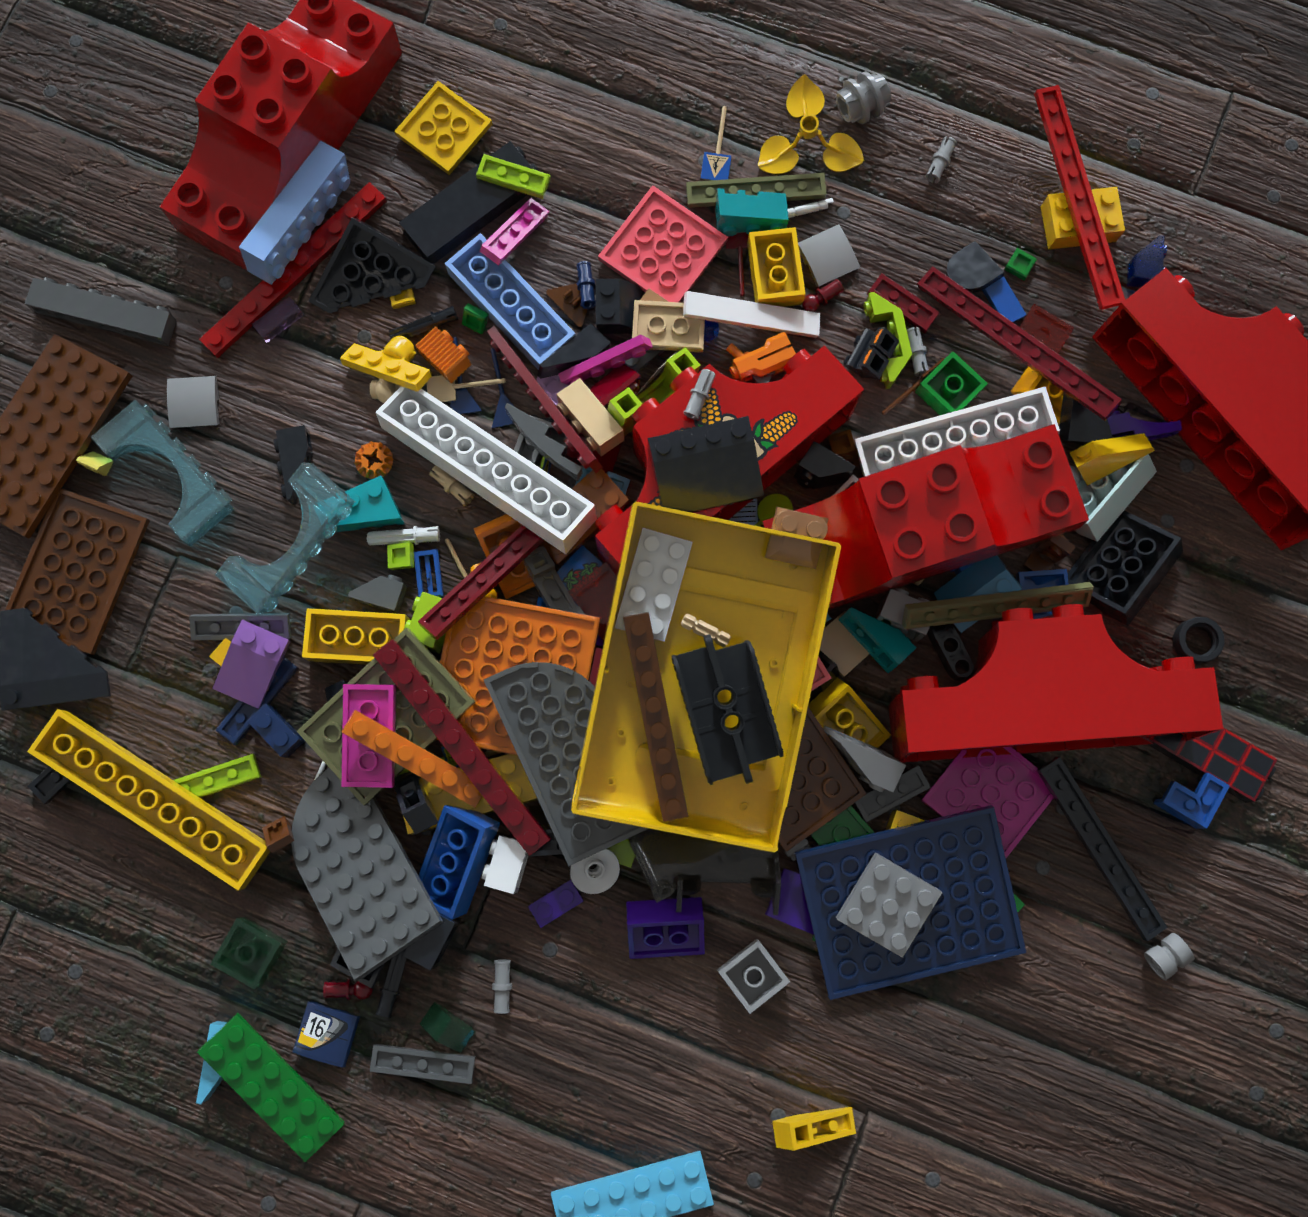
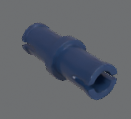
M581 261L576 266L579 279L577 281V289L580 291L581 307L591 309L596 306L594 297L595 280L592 279L591 263Z

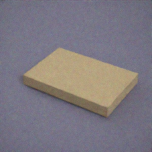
M634 300L632 338L640 334L649 338L653 346L652 350L680 351L686 347L689 352H703L705 320L683 317L684 303Z

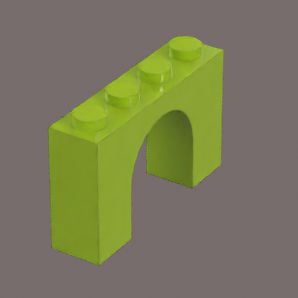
M686 347L666 361L660 377L641 394L636 396L628 387L609 401L607 411L622 427L624 436L633 430L636 421L632 418V415L644 402L654 397L661 404L674 393L670 388L671 382L686 368L692 367L698 373L701 365Z

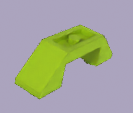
M871 292L866 302H864L865 315L869 316L870 323L888 320L887 329L899 340L893 352L895 358L888 359L889 362L880 378V381L884 382L885 388L890 389L911 358L912 351L902 310L875 292Z

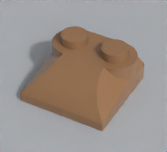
M776 507L771 529L824 540L828 531L827 524L829 518ZM770 535L765 558L816 569L822 544L787 536Z

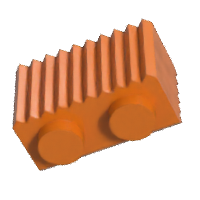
M435 327L415 347L426 361L450 383H453L454 380H457V377L471 366L468 359L470 354L461 344L456 346L453 343V337L446 330L441 332Z

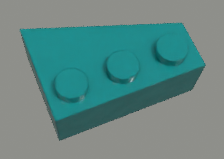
M717 188L715 205L717 230L726 236H734L741 232L749 234V232L787 228L789 219L786 193L759 191L757 193L758 196L746 195L745 190H738L737 194L725 193V189Z
M382 475L314 505L324 528L329 533L405 524Z

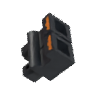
M885 327L878 328L876 332L865 328L863 334L856 337L854 341L855 349L852 355L846 356L843 364L861 378L880 379L889 362L888 359L891 358L899 340Z

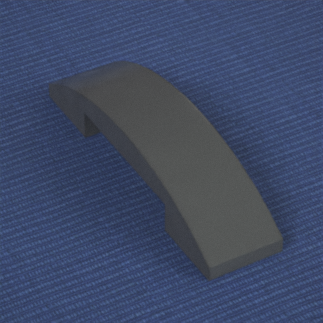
M544 545L536 548L523 561L547 608L584 614L581 607L575 604L557 574L555 564Z

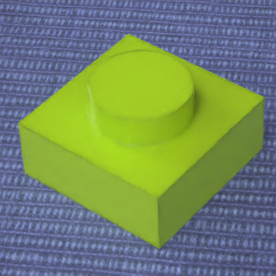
M406 542L387 545L388 569L414 568L413 543Z

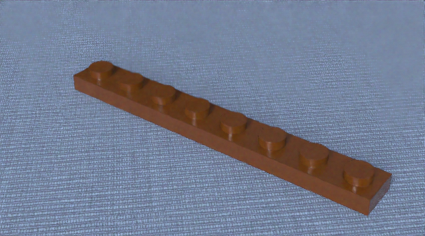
M649 612L625 616L623 621L662 820L665 822L689 817Z

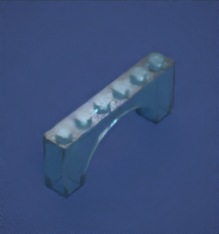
M134 400L92 435L91 438L114 461L130 452L151 451L167 457L174 464L182 483V500L178 512L168 525L184 543L191 547L235 509L229 503L232 501V498L223 489L218 491L214 486L217 481L208 472L202 473L199 469L201 466L200 462L192 454L189 457L185 454L184 450L186 447L177 437L172 439L168 435L171 430L162 420L157 422L153 418L156 413L148 404L145 403L142 406L137 400Z
M302 463L288 480L298 495L302 511L300 530L291 548L281 558L267 565L251 563L242 556H229L215 574L257 614L271 612L278 605V598L291 589L294 578L306 570L308 566L306 563L311 557L316 556L321 551V544L326 538H330L336 532L337 524L349 516L352 511L351 507L355 503L348 494L313 463Z

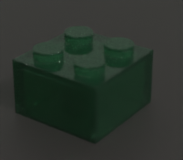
M246 917L236 918L210 965L255 990L264 985L288 941Z

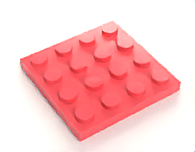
M652 185L598 255V260L632 284L638 285L645 293L648 289H651L668 302L681 303L684 299V293L691 290L726 244L728 236Z

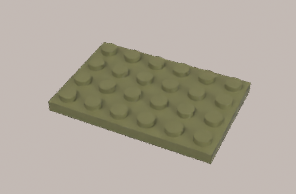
M405 628L394 639L456 719L476 702L409 628ZM375 658L347 683L396 685ZM396 686L395 733L426 749L437 737ZM343 688L297 730L298 734L340 780H342L341 731L343 725ZM395 763L394 778H396L405 769L397 763ZM347 787L363 806L367 805L384 789L381 787Z

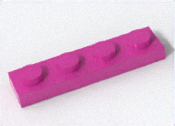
M530 198L482 244L479 252L499 266L547 218L550 211Z
M640 334L559 373L560 381L570 385L579 378L584 382V380L590 377H599L605 373V370L611 367H620L625 364L626 360L632 357L638 358L645 355L647 350L653 348L651 340Z

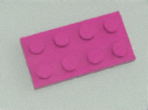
M343 684L342 730L353 711L357 710L395 732L396 685ZM342 733L341 787H394L395 762Z

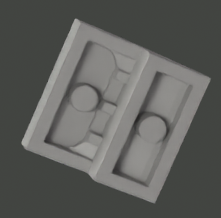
M839 224L798 243L804 264L808 265L816 287L860 268L855 253Z
M216 376L167 379L169 428L220 424Z

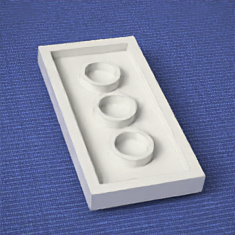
M642 528L615 628L625 631L623 617L649 612L654 639L665 642L692 547V541Z

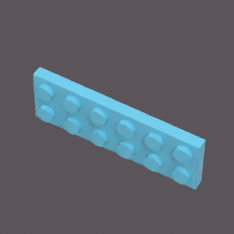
M701 1151L551 1192L556 1217H672L714 1205Z

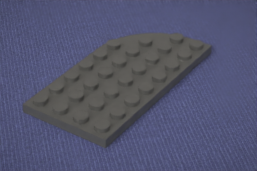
M544 662L516 665L484 679V683L568 866L649 829L577 815L571 811L595 686L590 681L567 667Z
M330 768L321 773L304 793L294 815L292 824L294 841L291 842L292 852L298 871L353 979L359 981L443 923V920L376 798L374 797L367 805L363 806L347 787H341V780Z

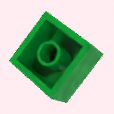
M952 351L920 383L915 393L939 415H944L965 409L983 391L988 383Z

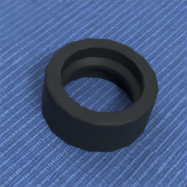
M1195 617L1182 622L1176 628L1173 635V647L1179 657H1194V664H1202L1214 660L1221 654L1225 645L1221 627L1207 617ZM1192 627H1202L1210 635L1211 648L1203 655L1192 653L1185 642V635Z

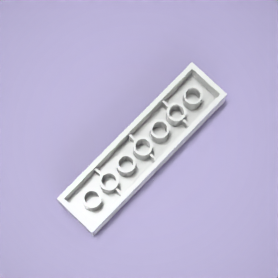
M1046 387L860 437L855 439V445L862 473L865 477L961 445L963 448L989 445L1055 424L1058 434L1060 429Z

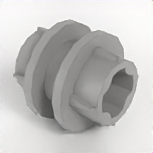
M866 71L858 74L857 82L852 78L844 81L843 89L837 91L836 95L837 107L843 119L852 123L857 121L860 124L869 122L870 114L875 118L883 115L884 107L890 105L891 101L890 88L885 78L881 74L876 75L873 73L870 75Z

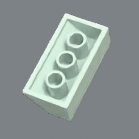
M1149 454L1088 486L1081 475V480L1077 487L1089 520L1081 528L1075 530L1078 534L1098 541L1157 472Z

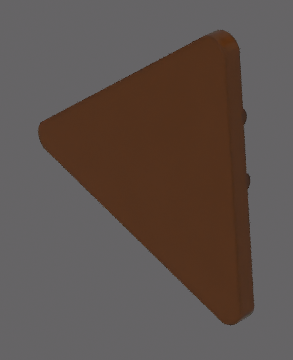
M577 283L548 289L546 295L578 328H582L588 309L581 307L580 291L577 289Z

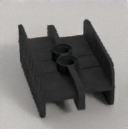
M708 634L703 636L706 647L676 656L671 655L673 667L679 681L678 684L684 704L686 705L685 708L708 783L713 785L714 781L742 773L746 784L753 782L749 764L776 756L784 757V751L776 729L777 726L774 722L772 709L769 705L770 702L767 698L755 650L751 642L745 640L743 643L715 651L711 635ZM722 690H729L731 692V698L726 703H721L717 699L718 693ZM730 715L738 717V724L733 728L725 726V719Z

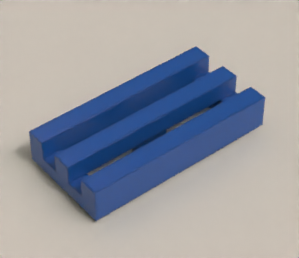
M439 550L414 552L418 596L420 597L422 591L424 592L420 557L424 556L428 594L443 598ZM430 555H433L437 592L433 590Z

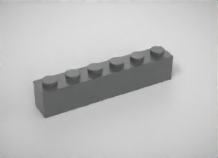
M46 277L43 280L33 278L24 303L35 313L169 346L177 322L170 313L171 311L165 307H148L146 303L134 300L133 303L128 302L118 295L112 294L109 297L94 289L85 291L74 284L66 283V285H61L57 281Z

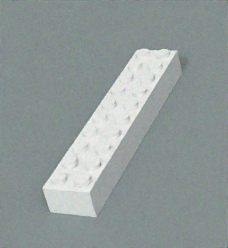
M401 386L376 411L382 429L564 554L569 552L597 520L596 509L593 503L423 389L416 392Z

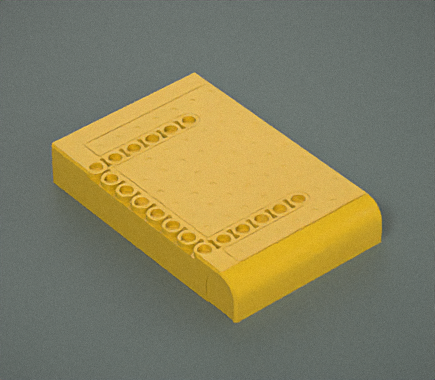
M641 502L632 504L571 807L573 814L774 853L778 851L782 820L790 795L841 550L840 543ZM642 528L693 542L665 642L654 639L689 816L665 822L662 820L626 631L615 628ZM770 535L787 536L822 544L816 569L765 558ZM685 614H690L696 617L697 621L700 619L718 628L719 632L722 630L728 633L731 638L726 647L748 640L755 650V656L758 660L757 663L760 667L767 698L770 702L769 705L777 726L776 729L779 733L784 757L776 756L749 764L753 779L751 783L746 784L742 773L714 781L713 785L708 783L685 708L686 705L683 701L678 684L679 681L671 659V655L676 656L706 647L702 636L694 633L692 629L688 630L681 626V621ZM713 640L715 651L726 648L716 644V641ZM729 690L720 691L717 696L718 701L721 703L728 702L731 698V692ZM730 715L725 719V726L728 728H733L738 724V717L736 715Z

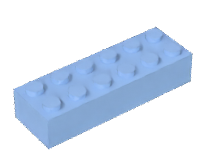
M323 141L318 143L239 246L248 272L271 285L276 278L279 279L283 275L286 265L289 261L295 259L298 249L310 239L311 232L316 225L319 226L322 223L328 209L335 206L340 193L349 187L350 177L344 153Z
M480 233L445 262L448 275L481 310L489 313L488 317L539 370V365L576 336L575 332L506 260L498 266L479 252L482 244L487 241Z

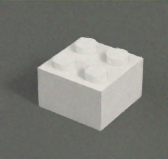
M499 836L498 840L493 839L489 854L493 855L491 863L485 865L482 879L485 880L484 886L515 894L518 893L529 855L516 839Z

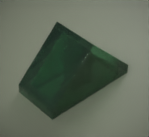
M436 1002L433 1003L420 1022V1025L436 1042L460 1053L476 1032V1030Z

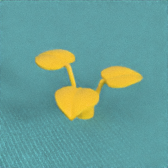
M804 74L794 83L786 101L788 113L793 118L802 117L799 128L800 132L791 145L784 136L775 135L767 139L760 151L758 167L769 174H784L791 171L799 160L798 153L793 148L796 147L802 137L805 139H812L815 136L819 137L823 146L826 147L823 152V162L828 169L834 172H845L863 163L864 157L857 142L845 133H835L831 136L829 143L826 142L822 131L818 130L819 121L816 117L824 107V95L820 88Z

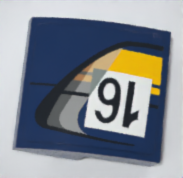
M308 1002L293 1053L330 1065L345 1067L360 1016L341 1009H332L316 1002Z

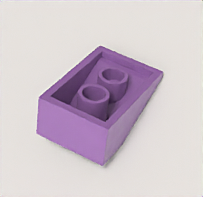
M241 620L212 689L259 709L291 641L245 620Z

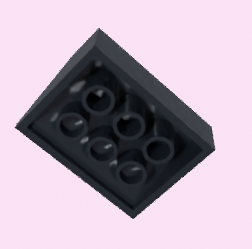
M748 416L648 438L649 455L662 507L693 513L764 497L756 446Z
M1124 510L1098 541L1092 540L1068 572V583L1090 582L1094 586L1090 603L1109 617L1129 626L1183 553L1182 538Z

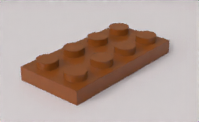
M603 469L597 473L592 470L572 488L573 491L595 505L597 519L612 506L618 505L622 510L631 502ZM594 522L567 554H564L547 541H543L540 545H544L550 557L560 566L599 529L595 526Z

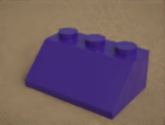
M702 897L626 902L630 959L705 954Z

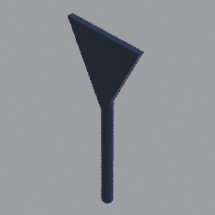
M453 337V343L458 346L457 338ZM461 374L457 377L458 384L463 383ZM466 388L456 389V401H452L450 405L452 410L460 415L482 412Z
M492 348L491 354L496 378L502 379L496 350ZM503 383L498 384L500 398L492 429L514 424L505 409L507 403L512 406L514 405L506 397Z

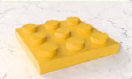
M437 81L394 132L398 138L450 175L493 124L490 118Z

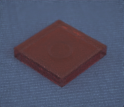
M1033 304L1019 326L1057 354H1059L1074 329L1073 326L1036 304Z

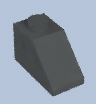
M388 575V578L379 576L350 591L348 597L352 601L399 614L407 586L402 583V578Z

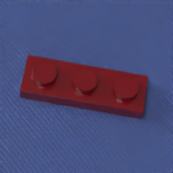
M882 273L867 293L869 295V293L875 292L900 308L903 312L904 320L914 327H919L924 334L940 313Z

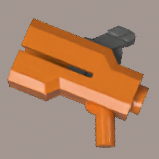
M782 332L766 339L763 347L752 352L743 353L731 343L726 351L735 358L732 361V366L729 367L733 379H738L741 382L753 379L756 383L770 382L774 375L783 372L784 365L796 354L792 346L787 347L791 343L786 333Z

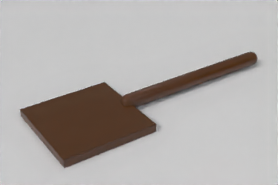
M942 358L927 372H925L918 382H916L905 393H903L899 398H897L892 404H890L886 409H884L882 411V415H886L896 405H898L902 400H904L908 395H910L915 389H917L920 383L944 360V358Z

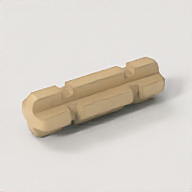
M685 614L681 621L682 627L688 630L692 629L694 633L702 637L710 634L712 641H716L715 643L722 647H726L730 641L731 636L722 630L719 632L718 628L700 619L697 621L696 617L690 614Z

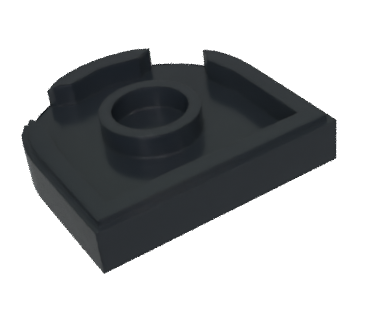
M976 241L955 253L947 264V276L967 291H973V293L984 290L1004 276V271Z

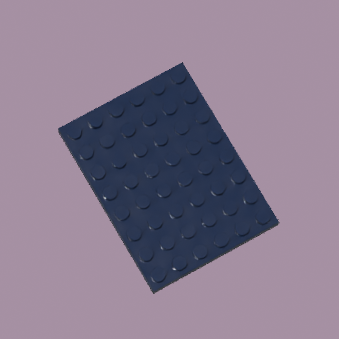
M992 805L795 852L829 1000L1026 953L996 813ZM875 852L942 892L903 958L838 921L836 918Z

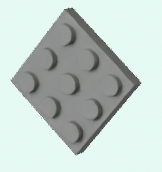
M875 852L836 918L838 921L903 958L942 892Z

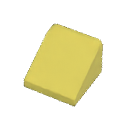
M89 452L78 457L76 460L84 468L102 476H107L113 464L112 459L96 452Z

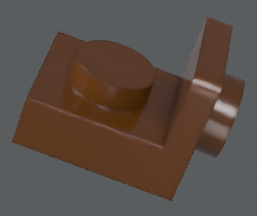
M850 429L827 436L833 453L855 466L860 465L858 451Z
M285 816L262 828L266 846L271 853L294 841L292 825Z

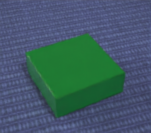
M1016 248L1004 270L1025 280L1037 258Z
M468 303L464 307L462 325L483 334L487 327L489 313Z

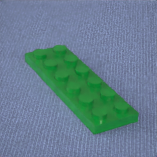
M239 1013L231 1018L198 1049L197 1053L304 1162L344 1125L345 1121Z

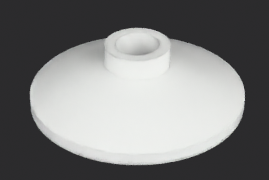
M604 849L571 865V880L575 887L584 893L598 894L612 887L619 876L620 866L618 859L612 851ZM597 864L595 869H589L591 865Z

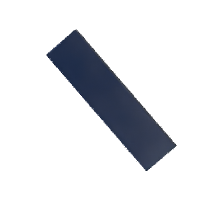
M283 658L260 708L264 704L270 705L299 669L287 658ZM238 701L216 728V731L233 745L237 746L252 727L247 720L259 709Z

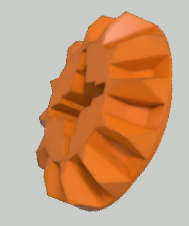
M370 441L368 444L361 445V448L355 453L354 463L356 469L365 478L374 479L380 475L384 477L392 468V453L381 442ZM377 453V458L382 463L374 462L370 467V461L366 457H373Z

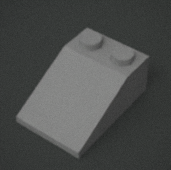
M825 725L823 726L824 731L851 768L861 775L860 780L868 783L871 788L879 792H883L884 789L894 792L906 767L904 763L884 750Z

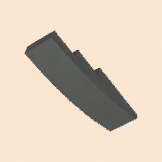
M507 403L505 406L506 413L525 439L555 467L576 481H579L583 474L582 467L565 458L567 454L566 447L549 438L551 434L550 427Z

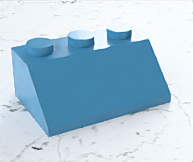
M996 555L974 563L935 591L934 595L937 600L1019 591L1023 587L999 556ZM977 621L954 623V625L962 633Z

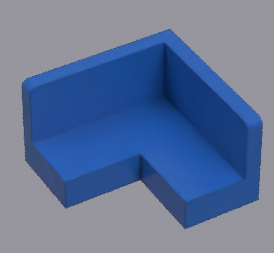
M1204 773L1194 792L1176 781H1171L1162 799H1155L1153 804L1195 829H1207L1230 785L1210 773Z

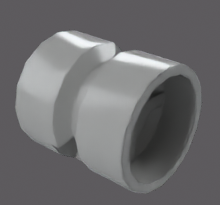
M1171 933L1161 940V947L1158 945L1156 947L1153 946L1144 953L1150 967L1165 981L1175 975L1178 971L1177 966L1184 968L1195 959L1188 945L1175 933Z

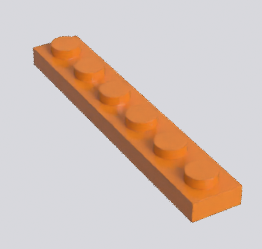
M357 710L353 711L341 731L343 734L476 808L482 797L481 793L462 770Z

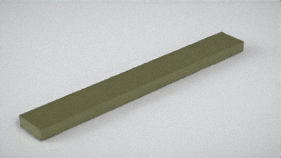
M1090 582L905 604L902 626L904 629L1001 618L1003 611L1016 608H1031L1033 613L1049 612L1054 607L1068 604H1082L1083 607H1089L1094 586Z

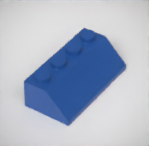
M449 805L443 807L420 870L419 878L437 911L452 920L468 912L486 864L492 841L495 839L500 823L477 811Z

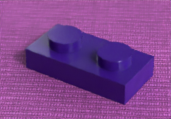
M569 880L529 905L528 908L540 928H542L584 900L572 880Z

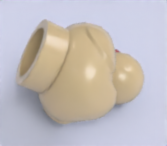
M380 378L372 380L370 383V395L373 399H378L380 402L385 403L401 386Z

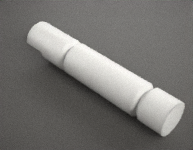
M833 198L788 208V218L828 209V204L834 202Z

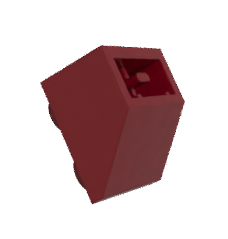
M624 364L614 368L590 388V391L607 410L609 401L628 387L636 396L639 395L637 393L640 391V375Z

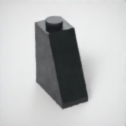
M1063 392L1059 424L1060 440L1089 443L1091 441L1113 438L1108 419L1104 421Z

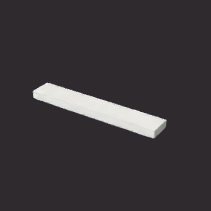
M691 291L684 293L683 317L781 333L785 332L787 334L812 338L819 336L820 313Z

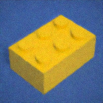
M1117 187L1092 189L1107 242H1117L1125 231ZM1048 194L1041 205L1048 250L1080 246L1065 194Z
M796 227L749 232L747 247L755 302L780 307L801 305L805 298V287Z

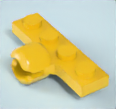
M403 336L393 337L381 351H375L354 343L340 357L342 365L416 392L432 377L429 369L410 363L414 359L416 352L412 342Z

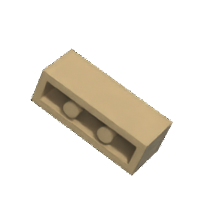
M580 378L556 394L558 400L557 408L564 417H569L574 430L578 434L582 433L586 438L585 442L592 451L596 450L600 456H603L624 441L622 427Z

